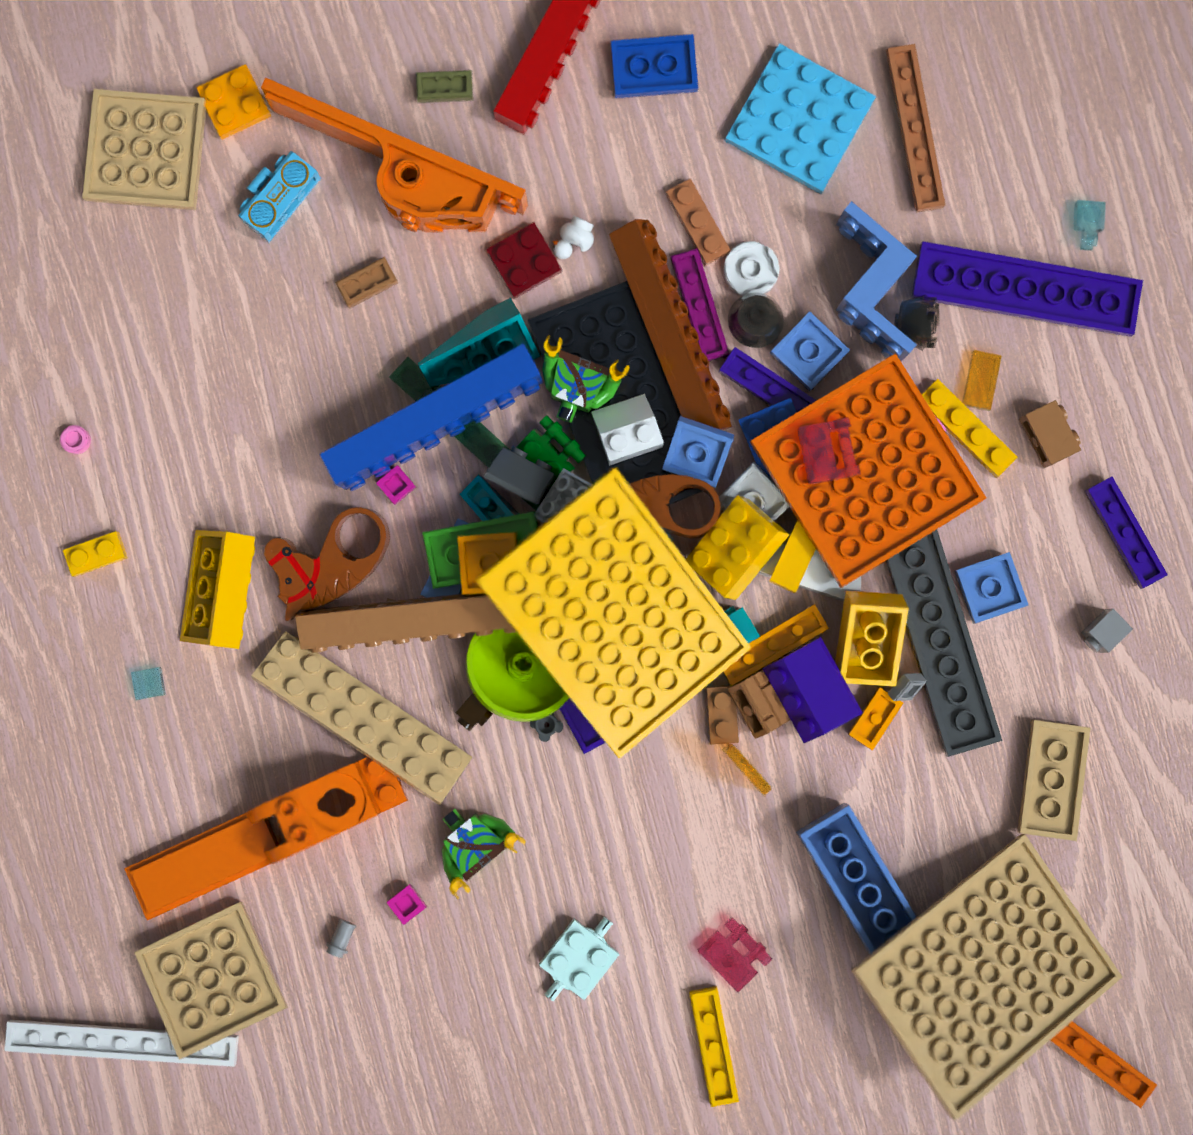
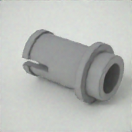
M339 919L331 942L326 944L328 947L326 952L342 958L344 954L348 953L346 948L356 925Z

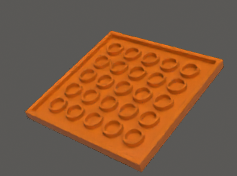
M896 353L750 441L753 449L840 588L987 499Z

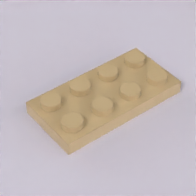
M1031 720L1018 833L1077 841L1091 728Z

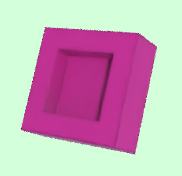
M398 465L376 482L394 505L417 488Z
M411 884L386 902L403 925L427 907Z

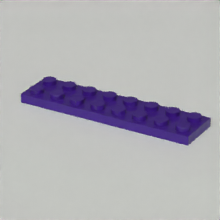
M922 241L911 298L1132 337L1135 335L1143 280Z

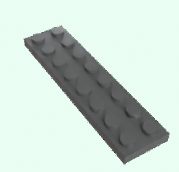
M936 529L886 560L896 594L903 595L909 608L906 628L920 673L927 680L924 687L945 755L950 757L1000 742L1002 737L939 533Z

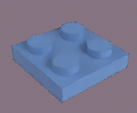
M809 312L771 350L770 354L811 391L850 349Z
M680 416L662 469L677 475L690 476L705 481L716 488L734 434Z
M1010 552L954 571L973 624L1029 606Z

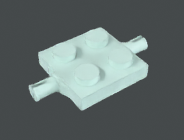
M604 916L595 929L585 927L573 918L539 962V966L554 979V983L544 993L548 998L550 997V1000L555 1001V998L563 988L573 991L585 1000L617 959L619 952L608 945L603 937L613 925V922L608 920V918Z

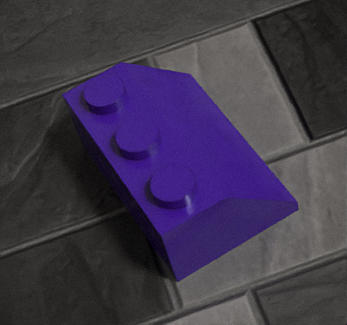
M821 637L762 668L803 743L825 735L863 713Z

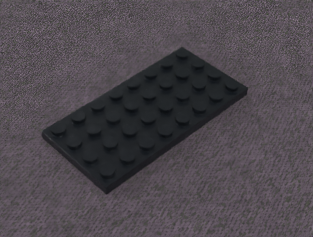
M628 281L528 319L543 360L546 352L544 343L546 337L550 335L549 344L557 346L560 337L563 342L560 350L607 368H610L619 359L616 368L620 372H623L625 367L629 365L630 369L621 378V383L614 397L598 409L645 394L655 416L664 442L663 448L609 466L591 414L592 411L598 409L591 408L589 413L579 409L576 410L573 421L569 423L575 440L580 445L579 449L586 455L583 461L592 484L612 468H616L628 484L653 476L674 474L662 468L681 413ZM695 488L682 490L674 497L671 496L668 505L704 491Z

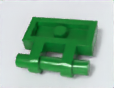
M546 415L539 422L546 430L545 434L543 435L535 428L516 448L528 453L525 459L536 463L537 459L553 466L550 471L556 474L553 485L563 468L569 472L575 469L568 461L570 457L577 463H580L586 455L579 449L580 445L576 440L572 441L562 431L563 427L557 421L554 423ZM553 438L564 448L561 453L550 443Z

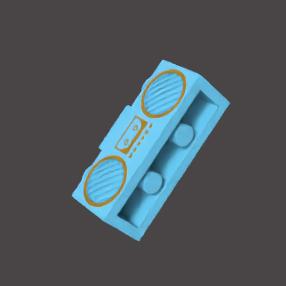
M292 151L287 156L282 155L277 160L274 173L265 166L247 187L255 196L252 199L247 198L239 209L241 212L238 215L240 219L268 242L273 239L321 179L316 169ZM268 179H270L269 183L264 187V189L262 191H259L263 187V185L268 181Z

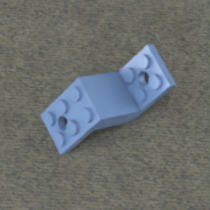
M851 201L836 224L839 227V232L849 240L853 238L861 245L860 249L864 254L871 258L875 257L877 260L843 298L836 311L840 313L838 316L845 324L849 326L853 324L861 331L860 335L865 341L870 344H877L882 349L881 353L886 358L896 353L902 362L917 344L877 312L874 307L903 275L917 256Z

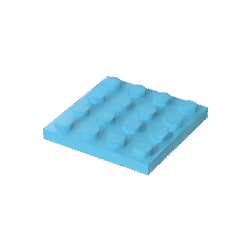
M779 43L726 136L725 142L822 194L876 96Z

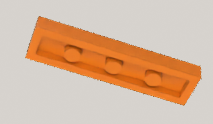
M1073 1021L1050 1039L1051 1042L1139 1108L1144 1105L1157 1084Z

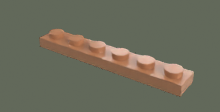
M915 44L888 48L886 56L916 213L944 208V194Z

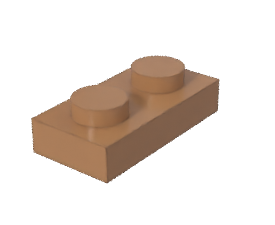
M731 686L706 688L710 745L739 743L737 707L728 691V688Z

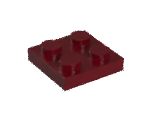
M535 222L486 249L514 299L562 272V268Z

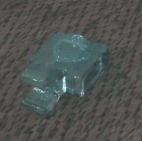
M1077 200L1075 203L1073 230L1082 231L1081 250L1092 251L1093 246H1097V232H1102L1105 227L1106 202Z

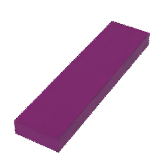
M698 248L672 255L671 262L683 301L688 309V318L691 326L698 333V343L702 352L707 356L708 361L729 356V350Z

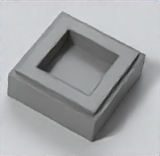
M921 673L903 674L888 695L893 701L912 700L927 680Z

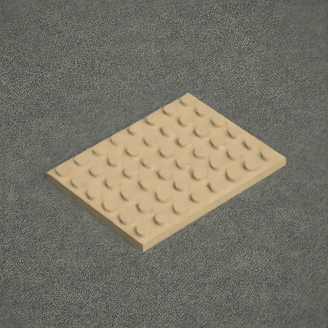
M1025 834L1018 835L851 970L953 1120H958L1122 978L1114 963Z

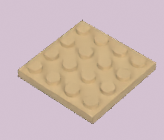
M94 89L82 198L85 201L196 210L206 115L205 98Z
M243 902L234 904L134 952L179 1060L288 1008Z

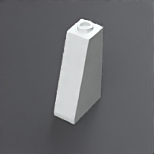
M782 544L758 574L771 578L786 544ZM815 550L799 587L844 601L845 591L861 592V576L840 588L818 551Z

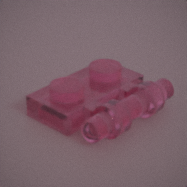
M731 917L724 924L731 931L726 938L717 930L697 950L738 993L758 974V971L751 963L758 959L763 966H766L770 963L772 957L765 951L766 947L761 942L757 943L747 933L748 928L743 923L739 924ZM737 941H740L749 950L744 956L733 946Z

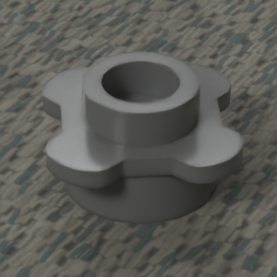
M554 713L545 718L530 721V726L536 729L539 733V739L543 742L549 741L551 735L561 732L564 727L563 723L556 719ZM548 722L549 727L546 728L544 726V723Z

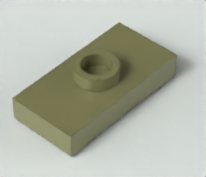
M471 70L416 73L418 103L473 101Z

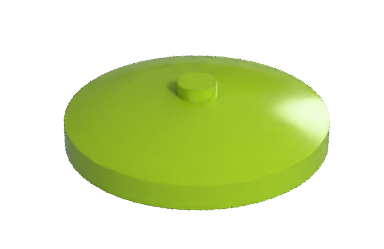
M504 629L493 630V633L489 635L477 636L476 633L474 634L466 654L467 680L476 698L492 713L513 721H535L553 714L569 699V696L518 632L505 633Z

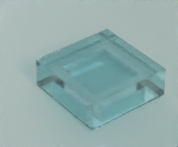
M161 667L131 672L136 700L166 695Z

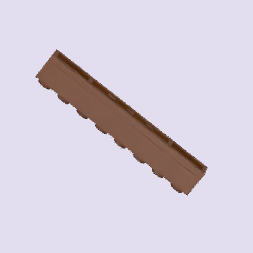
M635 219L611 232L609 236L681 416L724 431L732 427L729 410L722 403L719 395V385L712 378L708 368V358L702 352L698 343V333L691 326L687 316V306L681 300L677 291V281L671 275L666 264L667 256L660 248L656 239V229L649 220Z

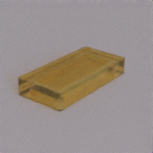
M978 350L972 352L962 400L966 407L985 411L991 410L1002 358L1001 355Z

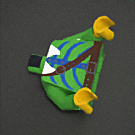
M548 335L544 343L546 352L542 368L545 387L551 393V398L561 403L556 418L572 423L577 409L589 413L591 408L598 409L612 399L621 383V378L628 373L630 367L627 365L624 371L620 372L616 368L619 359L610 368L567 353L560 350L563 343L560 337L558 345L551 346L549 344L550 335Z
M453 809L442 819L452 831L443 840L444 845L441 849L443 868L450 883V892L456 899H459L457 891L460 887H463L469 893L470 887L465 881H468L506 848L517 853L518 851L514 849L515 841L518 840L525 844V839L517 835L503 819L488 814L477 815L475 813L465 821L459 812Z

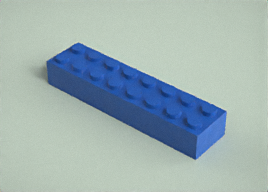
M523 343L319 455L334 483L344 490L350 489V491H354L366 484L365 479L373 475L377 478L388 473L391 470L389 466L398 461L400 464H404L416 457L414 453L422 448H425L427 451L441 443L439 439L449 434L450 437L460 434L465 430L464 426L468 423L475 421L477 424L491 416L490 411L498 407L500 410L510 407L515 403L514 398L522 394L529 396L540 390L539 385L543 383L541 374Z

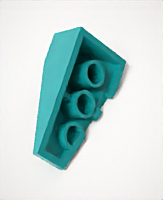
M509 298L485 310L418 362V365L428 384L432 387L451 383L523 343L532 360L540 357V354L521 314L512 299Z

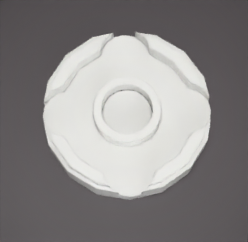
M755 241L743 242L734 247L726 257L723 269L725 281L730 289L739 296L747 298L760 297L769 292L776 283L780 270L778 258L773 250Z

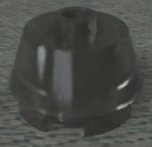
M749 293L737 299L732 305L728 315V325L732 335L738 342L748 347L760 348L771 344L779 337L784 325V316L780 305L772 297L763 293Z
M924 294L902 301L899 313L895 315V327L917 344L915 346L916 349L923 351L924 348L936 347L937 337L932 335L936 334L940 318L937 297H927Z

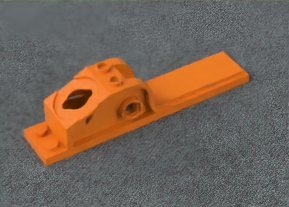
M266 77L264 79L261 89L273 112L383 159L377 174V188L388 212L396 220L402 222L401 225L404 228L413 232H417L418 229L423 232H443V229H468V232H486L498 204L501 205L500 208L509 214L516 215V213L524 215L528 206L526 189Z
M366 757L124 869L148 921L267 865L279 862L408 801V798L397 776ZM330 789H341L355 798L354 805L341 817H332L326 812L320 811L317 807L318 800L323 798L324 794ZM274 814L287 839V842L280 845L268 821V817Z

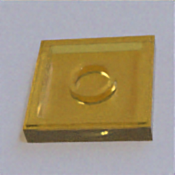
M727 744L721 749L763 796L772 790L769 783L733 744Z

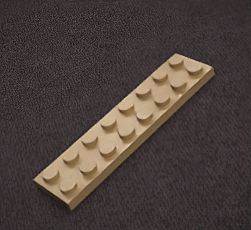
M286 631L252 674V679L438 805H441L473 758L319 653H312L310 649L301 650L299 640Z

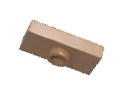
M383 257L335 283L350 309L398 284V281L386 258Z

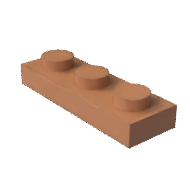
M691 178L666 191V196L695 248H698L705 266L730 253L731 250Z

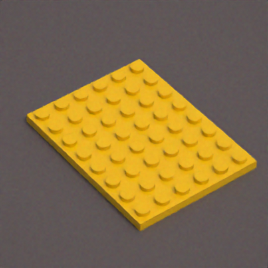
M616 468L610 469L475 579L619 759L751 649V646Z

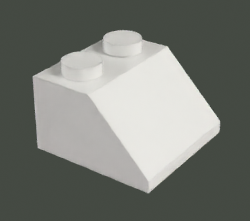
M645 394L591 412L609 466L663 448L664 442Z

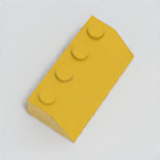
M195 531L180 641L239 649L240 641L243 637L244 613L247 609L248 585L251 581V563L255 553L254 536L223 531Z

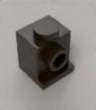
M474 693L470 695L456 712L460 716L457 721L468 731H471L477 724L483 726L493 715L481 704Z

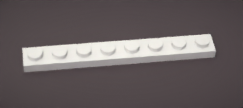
M9 1020L6 1028L5 1051L234 1067L237 1063L239 1035H230L179 1060L167 1030Z

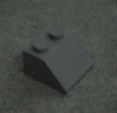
M512 446L511 450L502 448L484 477L540 505L556 477V474L550 472L553 466L537 459L536 463L525 459L528 453Z

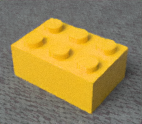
M737 495L718 518L715 525L705 534L685 560L695 572L724 598L737 600L790 534L750 499Z
M845 591L835 663L846 683L896 686L909 610L902 594Z

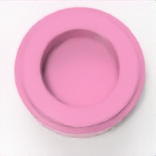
M71 425L62 431L60 443L67 452L81 454L89 448L91 437L86 429L77 425Z

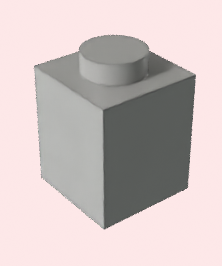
M1105 609L1081 633L1086 637L1084 642L1091 650L1096 653L1098 651L1100 653H1109L1133 628L1114 609Z

